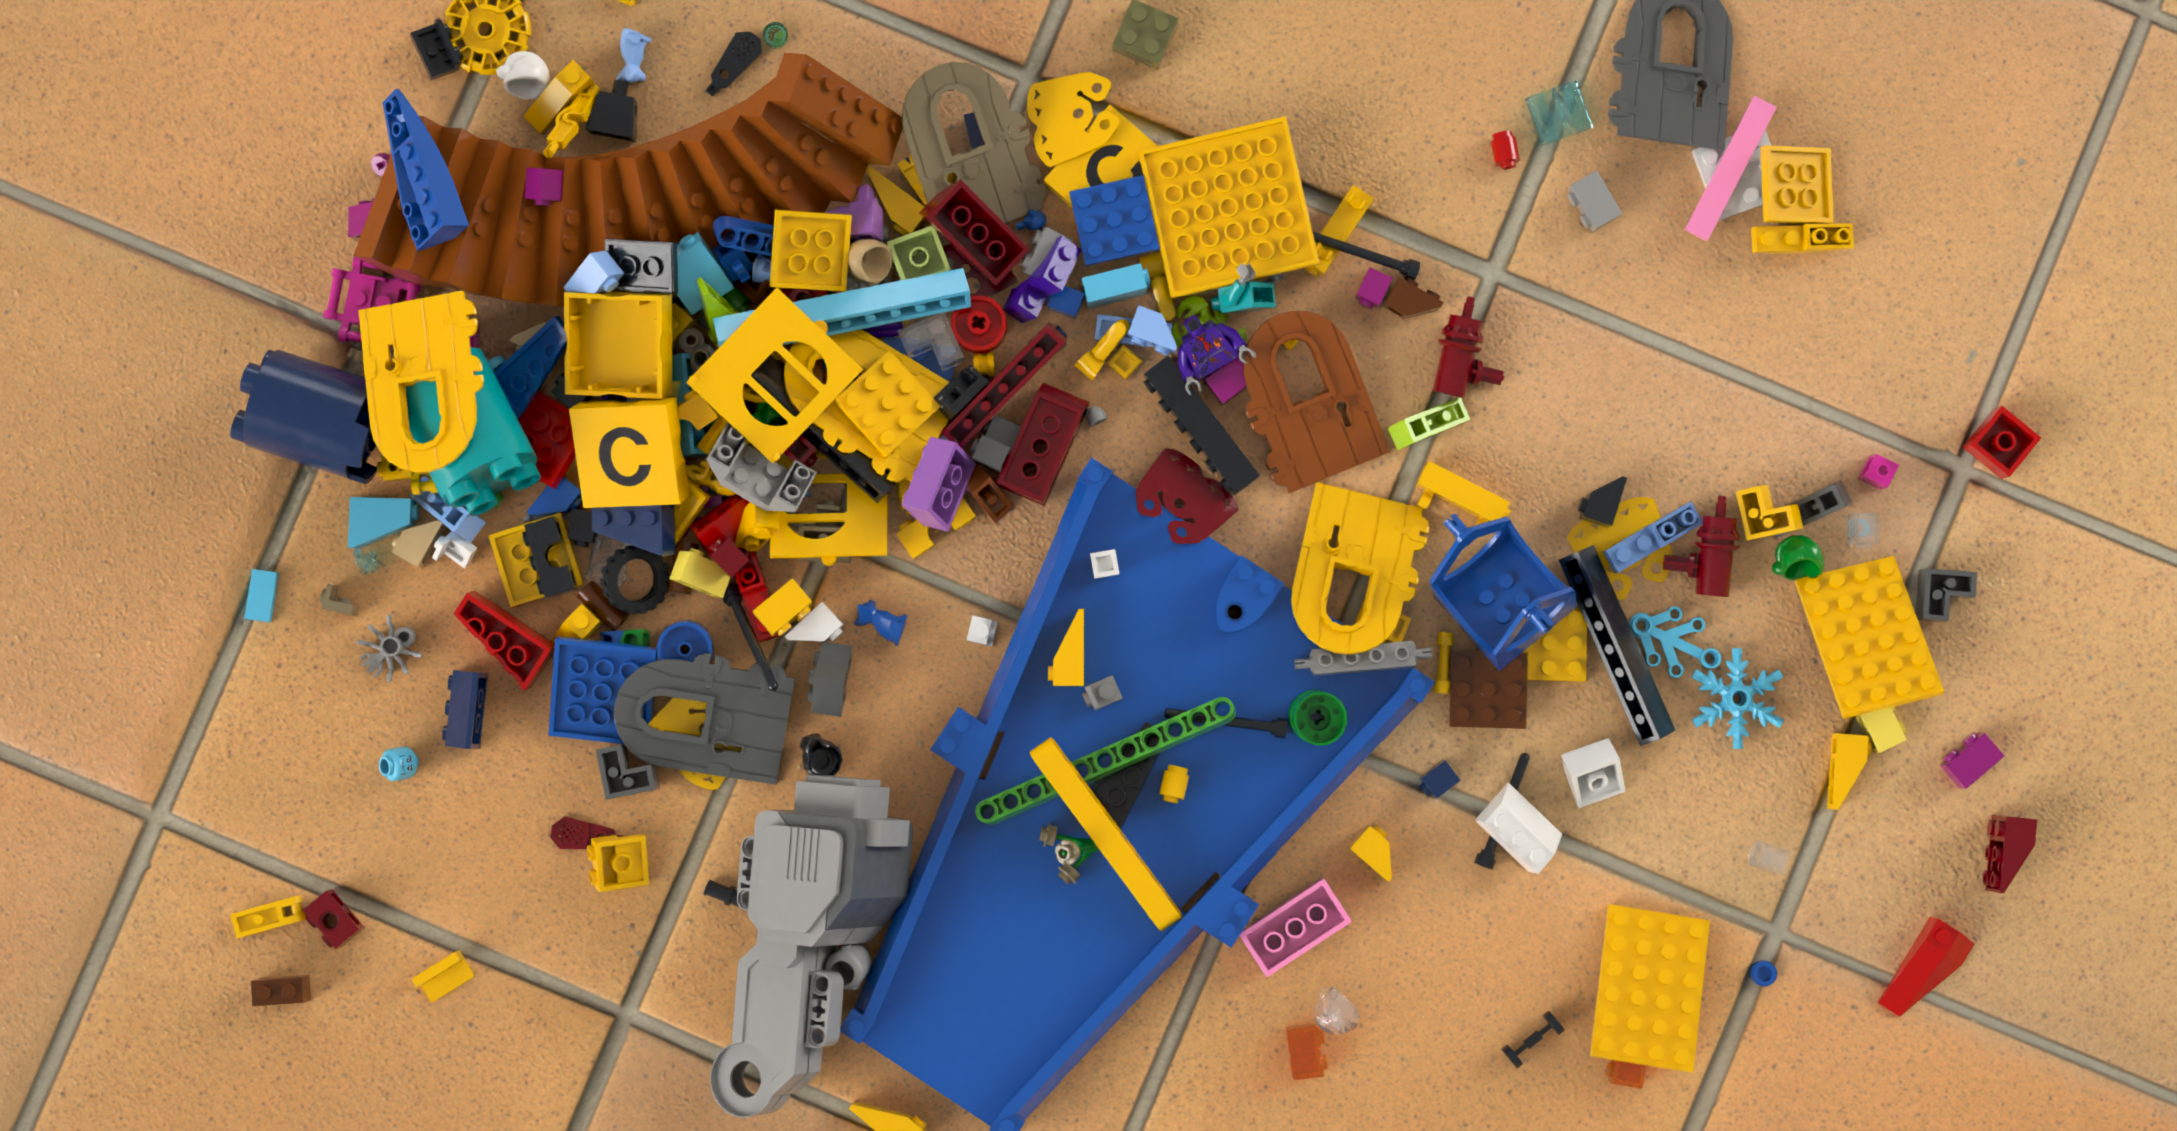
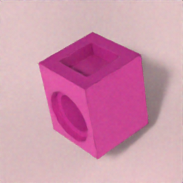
M1878 454L1868 457L1858 479L1880 490L1888 488L1899 465Z

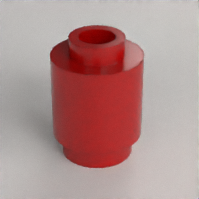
M1501 131L1493 134L1491 146L1495 165L1501 166L1502 170L1516 167V163L1520 161L1516 137L1513 136L1512 131Z

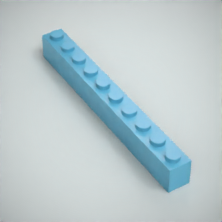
M963 268L793 302L813 322L817 320L825 321L828 326L826 333L828 336L971 307L970 289ZM755 310L713 318L718 346L720 347ZM798 341L785 342L782 345L796 343Z

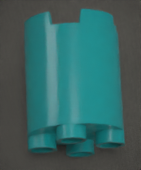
M471 348V355L478 357L483 366V370L475 372V376H484L482 389L475 393L477 423L474 434L466 450L454 462L444 468L429 472L445 504L450 505L452 508L465 505L469 514L476 516L489 511L497 505L498 501L495 494L510 486L515 491L528 488L538 482L541 475L535 465L537 456L484 352L478 348ZM421 381L415 383V385L406 386L409 426L412 437L418 443L433 441L439 433L442 418L439 414L436 381Z

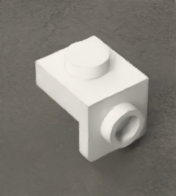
M452 531L446 537L442 535L434 544L436 550L432 558L437 561L445 554L465 569L471 563L477 547Z

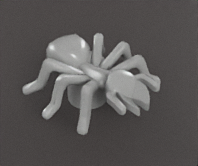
M387 615L388 637H384L381 631L375 629L373 625H368V629L381 640L380 645L359 639L356 643L380 650L379 653H365L359 659L363 660L369 656L362 665V667L370 665L366 672H373L379 667V670L373 675L374 678L383 671L382 665L384 659H387L389 668L387 682H391L394 672L391 656L400 663L403 672L408 674L409 670L406 667V662L399 655L407 654L422 658L423 654L405 649L414 645L416 641L414 629L406 626L400 627L394 634L395 627L392 624V616Z

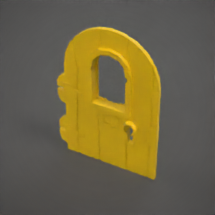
M457 291L358 310L369 420L376 446L390 463L403 470L425 473L446 467L466 450L473 437L477 423L475 393L482 389L484 376H475V372L482 371L483 366L478 357L471 355L469 337L477 332L478 326L476 318L469 320V316L477 314L474 303L465 299V291ZM390 346L394 348V358L392 359ZM421 381H436L439 414L442 417L439 433L433 441L418 443L413 439L410 431L406 386L415 385V383Z
M861 329L829 336L863 368L860 372L862 374L890 350L933 398L949 383V381L925 368L923 365ZM803 342L794 343L789 350L812 374L815 361L823 358L815 348ZM785 360L783 374L785 389L791 403L800 413L819 391ZM834 401L812 423L824 430L823 437L827 444L833 447L837 440L840 441L841 444L837 449L842 453H853L857 449L872 458L871 464L876 473L882 476L887 469L890 472L886 479L891 482H901L904 479L911 482L913 472L922 457L923 448L927 445L930 437L939 438L948 419L937 410L886 457L875 448Z
M1316 482L1291 593L1293 616L1300 630L1310 641L1330 652L1352 655L1372 650L1388 639L1397 626L1403 602H1409L1416 596L1417 589L1408 585H1418V573L1411 567L1414 552L1422 550L1424 545L1427 544L1428 538L1419 536V533L1428 535L1430 530L1429 522L1426 518L1422 517L1423 508ZM1338 527L1336 548H1331L1328 544L1332 538L1333 528ZM1334 568L1353 570L1361 575L1370 576L1361 618L1353 626L1340 625L1333 622L1326 613V604Z

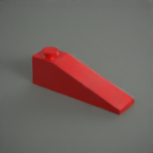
M1930 917L1877 1003L1896 1015L1902 1016L1962 966L1974 943L1942 920Z

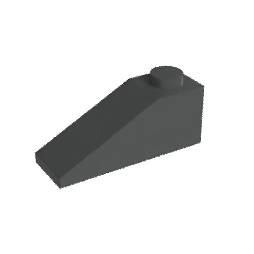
M1839 480L1788 505L1798 504L1802 524L1805 526L1848 506L1852 501L1842 481ZM1789 532L1782 533V534H1777L1776 536H1777V538H1778V537L1783 536V535H1785V534H1787V533H1789Z

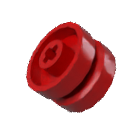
M971 296V307L954 310L951 318L952 332L957 343L965 351L987 354L996 350L1004 342L1007 334V319L1002 307L994 299L986 296ZM977 322H982L983 325H984V328H983V329H980L979 327H976V328H975V324H976Z

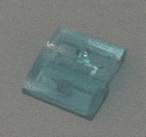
M1576 80L1555 86L1551 90L1531 95L1525 99L1542 146L1593 127Z

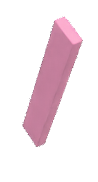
M1756 96L1752 97L1684 229L1685 231L1708 241L1774 114L1776 106Z

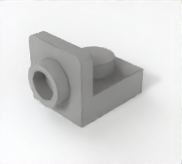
M1113 675L1084 687L1086 692L1082 694L1087 707L1093 706L1095 711L1122 699Z

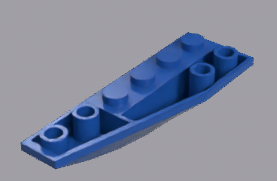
M395 89L382 103L403 214L408 223L416 249L424 250L456 238L469 224L453 179L433 138L400 89Z

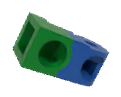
M636 629L600 632V641L650 647V630Z

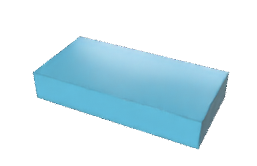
M252 569L244 619L272 623L279 573Z

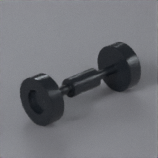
M1550 1011L1543 1015L1548 1025L1539 1032L1536 1030L1523 1041L1524 1044L1516 1051H1513L1508 1044L1501 1049L1517 1069L1523 1065L1518 1055L1526 1048L1530 1049L1542 1040V1035L1552 1028L1558 1035L1565 1031Z

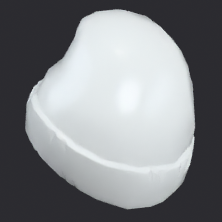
M519 51L512 53L507 57L505 64L496 70L497 76L504 80L506 91L515 97L525 100L537 99L550 82L549 70L545 62L532 52Z

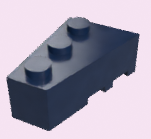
M674 505L591 508L593 532L661 556L676 554Z

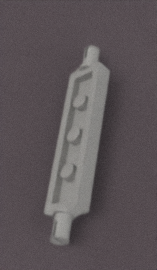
M1413 641L1382 643L1372 650L1352 655L1333 653L1323 648L1311 649L1309 658L1294 659L1295 670L1310 668L1313 676L1414 668L1417 659L1432 658V648L1416 649Z

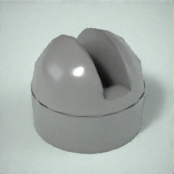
M1098 406L1090 407L1086 413V419L1090 427L1096 426L1108 419L1105 411Z

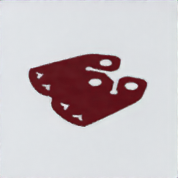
M1165 448L1136 489L1137 509L1141 515L1150 517L1161 515L1162 507L1160 498L1157 495V492L1161 491L1163 493L1164 506L1177 518H1193L1195 520L1193 524L1187 521L1176 520L1168 524L1170 538L1177 544H1194L1205 540L1238 511V505L1231 493L1228 494L1217 480L1204 477L1201 468L1195 461L1173 449ZM1170 455H1172L1174 458H1179V460L1172 461ZM1187 465H1189V468L1194 470V472L1187 471ZM1210 486H1213L1214 489L1218 490L1219 492H1212ZM1225 498L1227 499L1228 504H1230L1231 507L1228 505H1224ZM1175 499L1183 500L1184 507L1177 508L1174 505ZM1144 501H1153L1154 508L1147 509L1144 506ZM1177 528H1185L1187 535L1185 537L1178 536Z

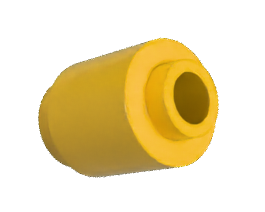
M1168 765V769L1164 770L1159 792L1160 795L1164 796L1163 801L1178 804L1179 800H1184L1189 780L1187 775L1188 769Z

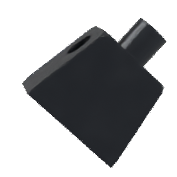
M614 80L612 93L603 91L598 93L586 125V130L590 134L636 142L638 104L634 97L627 96L628 82Z

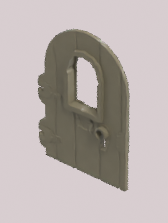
M949 62L925 71L913 83L906 95L902 109V126L927 203L936 194L951 185L947 181V176L952 173L954 183L961 179L1006 223L1028 215V211L1034 209L1035 212L1044 209L1041 200L1047 194V186L1044 182L1037 184L1036 180L1044 177L1043 172L1038 166L1029 165L1024 147L1030 141L1029 130L1027 128L1022 131L1019 130V127L1026 125L1025 118L1021 114L1011 111L1008 99L1001 85L981 67L969 63ZM956 89V91L965 94L971 102L984 145L952 156L938 117L937 105L943 93ZM938 233L942 246L948 245L949 243Z

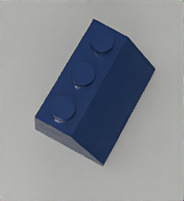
M453 670V675H449L448 690H451L450 700H447L445 705V715H448L447 725H444L442 731V740H445V746L480 749L488 673Z

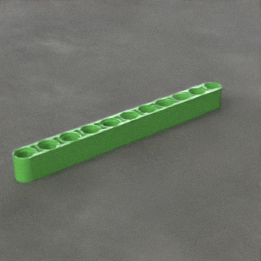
M1219 697L1074 760L1071 763L1076 770L1083 765L1088 767V774L1083 779L1089 784L1231 722L1236 716V708L1228 698ZM1222 704L1230 706V712L1226 716L1217 715V709ZM1203 714L1206 716L1205 724L1200 727L1195 726L1193 723L1194 718L1197 715ZM1174 725H1181L1183 727L1181 735L1172 737L1170 729ZM1151 735L1159 736V743L1155 747L1147 746V739ZM1128 745H1134L1136 749L1135 754L1129 758L1124 757V748ZM1106 755L1111 756V765L1107 768H1102L1100 766L1101 758ZM1042 774L981 801L977 805L975 813L978 820L986 825H996L1060 797V795L1045 775ZM1034 786H1040L1042 790L1041 795L1038 798L1032 799L1030 797V790ZM1012 796H1016L1018 798L1017 806L1013 809H1008L1007 800ZM992 806L995 810L993 817L985 819L983 816L985 808Z

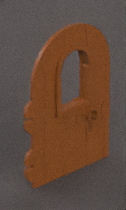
M1289 311L1270 318L1254 332L1246 348L1253 350L1256 353V358L1248 352L1244 356L1248 364L1243 363V374L1251 400L1246 405L1245 413L1247 418L1257 416L1258 420L1250 422L1251 429H1254L1260 435L1265 434L1272 450L1267 454L1265 463L1268 470L1277 467L1278 471L1270 474L1272 481L1277 485L1286 486L1288 493H1291L1390 452L1350 346L1343 333L1333 322L1312 312ZM1289 340H1300L1306 343L1312 353L1326 389L1310 399L1300 400L1295 403L1291 401L1276 359L1280 345L1285 344ZM1340 401L1344 402L1343 409L1350 422L1349 426H1345L1341 412L1336 408L1337 403Z

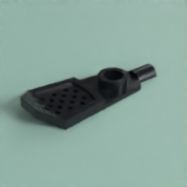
M736 32L712 72V83L705 91L714 96L720 88H727L762 54L761 39L752 32ZM724 70L729 71V77L726 79L720 76Z

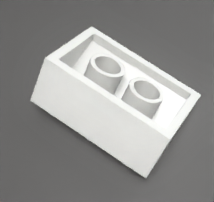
M1510 783L1503 787L1475 819L1528 872L1539 874L1555 855L1562 833Z

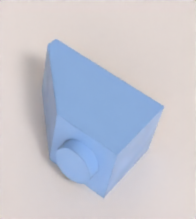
M607 251L589 253L563 288L568 292H611L618 286V281L624 272Z

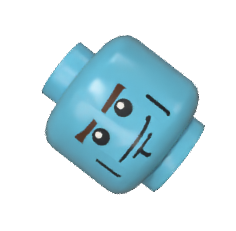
M406 746L386 750L379 760L381 774L390 781H399L413 777L419 765L417 755Z

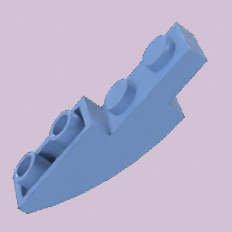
M1690 501L1622 539L1617 544L1603 551V554L1616 574L1700 526L1703 521Z

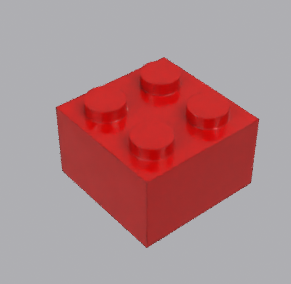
M1999 406L1989 413L1962 448L2000 479H2004L2013 474L2040 441L2041 437L2006 408Z

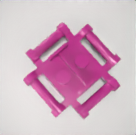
M354 256L352 272L336 268L332 269L331 276H333L328 307L327 310H324L323 318L342 322L338 332V341L348 342L349 340L362 343L361 332L351 331L352 325L360 326L358 310L402 302L404 290L407 291L406 301L415 300L417 293L421 291L422 285L404 282V280L395 276L393 280L362 274L363 267L379 268ZM343 279L350 280L344 314L337 313Z

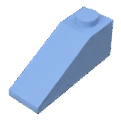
M424 476L421 478V482L429 481V478ZM425 491L420 495H413L412 492L409 494L410 497L451 531L469 542L473 541L486 523L478 515L471 516L465 505L452 508L450 505L445 504L439 493Z

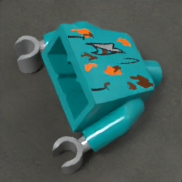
M1242 263L1236 269L1240 279H1236L1232 286L1219 288V295L1213 296L1211 299L1213 309L1215 311L1221 310L1224 314H1240L1276 308L1274 284L1280 282L1285 274L1281 273L1270 276L1271 279L1269 281L1248 282L1256 274L1250 263L1247 266Z

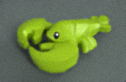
M1199 296L1187 297L1180 303L1177 309V317L1179 318L1185 309H1189V313L1184 316V319L1200 313L1201 316L1198 319L1202 325L1209 320H1212L1215 324H1225L1228 318L1221 311H1214V317H1212L1209 304L1204 298ZM1175 322L1171 334L1179 350V347L1183 344L1181 338L1189 332L1185 325L1182 324L1183 334H1179L1178 323ZM1242 327L1237 332L1246 343V329Z

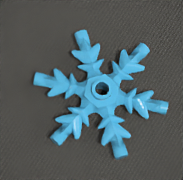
M1732 648L1733 662L1726 660V664L1732 672L1727 673L1733 679L1731 685L1724 686L1721 677L1717 681L1711 670L1708 671V676L1697 669L1693 672L1691 678L1703 684L1699 687V690H1713L1710 695L1719 693L1722 696V701L1720 704L1711 702L1713 707H1700L1699 709L1703 714L1691 720L1696 728L1707 721L1709 722V727H1712L1717 716L1722 720L1723 712H1731L1733 718L1727 724L1733 725L1728 730L1727 737L1733 735V749H1743L1742 735L1749 737V733L1743 725L1748 724L1742 718L1744 712H1752L1754 720L1758 716L1764 727L1767 726V721L1778 728L1783 724L1784 719L1772 713L1776 710V707H1762L1765 702L1756 704L1753 701L1755 693L1764 695L1762 690H1775L1776 688L1772 683L1782 679L1783 675L1777 669L1766 676V671L1763 670L1757 681L1753 677L1752 685H1744L1742 679L1748 673L1742 672L1747 667L1748 660L1742 662V648ZM1734 694H1738L1740 696V701L1738 703L1733 702Z

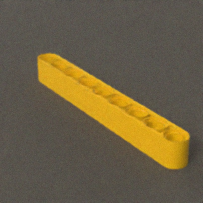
M1050 737L1031 750L1030 755L1157 928L1162 932L1180 920L1183 916L1177 905L1056 741Z

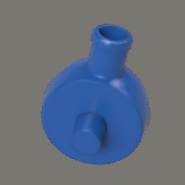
M1034 209L1028 211L1029 215L1022 222L1016 223L1018 231L1025 228L1027 230H1040L1047 223L1046 215L1043 211L1035 212Z

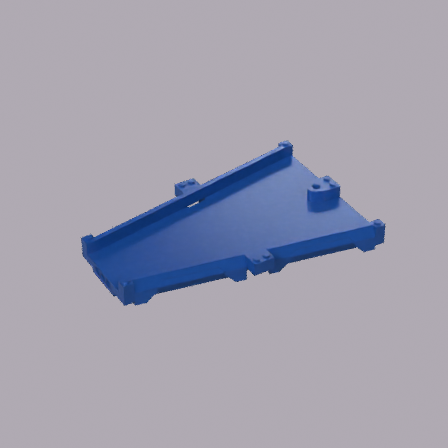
M1092 457L1078 477L1056 535L977 718L958 707L930 749L956 768L909 878L908 896L896 910L856 1004L840 1027V1032L858 1044L864 1042L988 1124L990 1131H1020L1026 1118L1203 931L1208 932L1232 948L1259 906L1257 902L1241 891L1366 757L1384 741L1418 703H1422L1435 681L1415 668L1313 676L1310 668L1295 670L1294 659L1309 658L1311 649H1320V647L1306 637L1293 616L1291 606L1292 590L1284 586L1282 581L1244 556H1238L1209 536L1199 543H1174L1170 538L1168 524L1173 520H1185L1177 518L1162 505V513L1158 517L1141 515L1137 509L1136 488L1114 475L1112 470ZM1145 500L1144 506L1147 509H1153L1154 502ZM1177 528L1178 536L1185 537L1187 535L1185 528ZM1115 549L1119 575L1094 579L1090 553ZM1232 605L1238 606L1242 611L1241 617L1237 620L1231 619L1227 614L1228 608ZM1078 609H1084V686H1053V681H1048V666H1053V659ZM1328 615L1333 622H1336L1340 625H1344L1338 620ZM1113 675L1122 699L1096 711L1093 706L1088 708L1082 696L1086 692L1084 687ZM1307 690H1321L1334 695L1343 703L1347 712V725L1344 733L1337 741L1329 745L1316 746L1301 740L1293 733L1287 721L1285 739L1275 738V735H1270V732L1220 726L1160 752L1121 831L1182 913L1183 917L1162 932L1157 928L1099 849L1098 852L1091 854L1078 867L1077 871L1081 876L1078 878L1077 884L1071 882L1068 885L1058 876L1061 872L1058 866L1062 867L1063 864L1057 860L1055 848L1057 844H1061V840L1055 839L1054 846L1046 845V847H1043L1044 842L1039 841L1042 826L1047 827V824L1050 822V825L1058 826L1056 834L1075 838H1091L1061 797H1057L996 825H986L976 817L975 810L981 801L1043 774L1031 757L1030 751L1050 737L1056 741L1070 762L1136 734L1146 722L1154 726L1168 720L1169 718L1164 717L1166 708L1189 711L1219 697H1226L1231 700L1236 708L1235 717L1272 722V719L1277 720V718L1288 719L1291 702L1299 694ZM1222 704L1217 709V715L1226 716L1230 712V706L1227 704ZM1316 710L1315 714H1310V719L1314 720L1315 723L1316 719H1321V715ZM1193 722L1194 725H1195V726H1198V727L1203 726V725L1205 724V723ZM1178 724L1174 725L1170 729V735L1178 737L1181 735L1183 727ZM1002 731L1005 734L986 778L982 779L979 776L998 732ZM1109 755L1103 756L1100 760V766L1107 768L1112 762V757ZM1083 765L1077 769L1082 778L1087 776L1089 771L1087 766ZM1168 765L1188 769L1187 775L1189 780L1184 800H1179L1178 804L1163 801L1164 796L1159 794L1164 770L1168 769ZM1094 782L1089 783L1087 785L1091 787ZM1034 786L1030 790V797L1032 799L1038 798L1041 795V787ZM1012 796L1007 800L1008 809H1013L1017 806L1018 798L1016 796ZM992 806L985 808L983 812L985 819L993 817L995 813ZM1217 872L1220 877L1185 913L1181 908Z

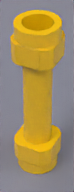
M1438 632L1437 645H1440L1438 678L1434 680V693L1449 694L1448 667L1450 646H1453V633Z

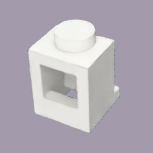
M972 615L967 641L992 647L998 622Z

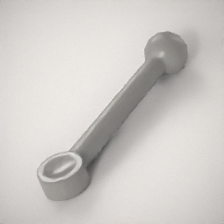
M572 511L563 514L564 519L571 521ZM551 515L523 516L524 522H531Z

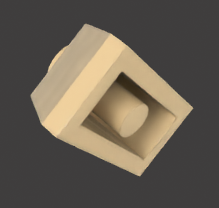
M437 520L403 530L402 534L398 533L392 542L394 548L391 553L417 567L423 568L434 550V544L441 537L446 526Z

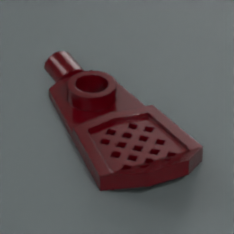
M564 816L552 825L550 838L559 849H587V846L591 845V838H597L600 833H604L606 836L617 834L612 828Z

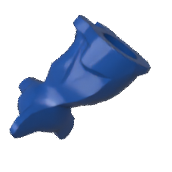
M873 600L857 606L858 618L854 621V625L865 626L872 623L882 637L893 642L896 646L899 645L906 624V614L895 616L888 611L877 610L876 603Z

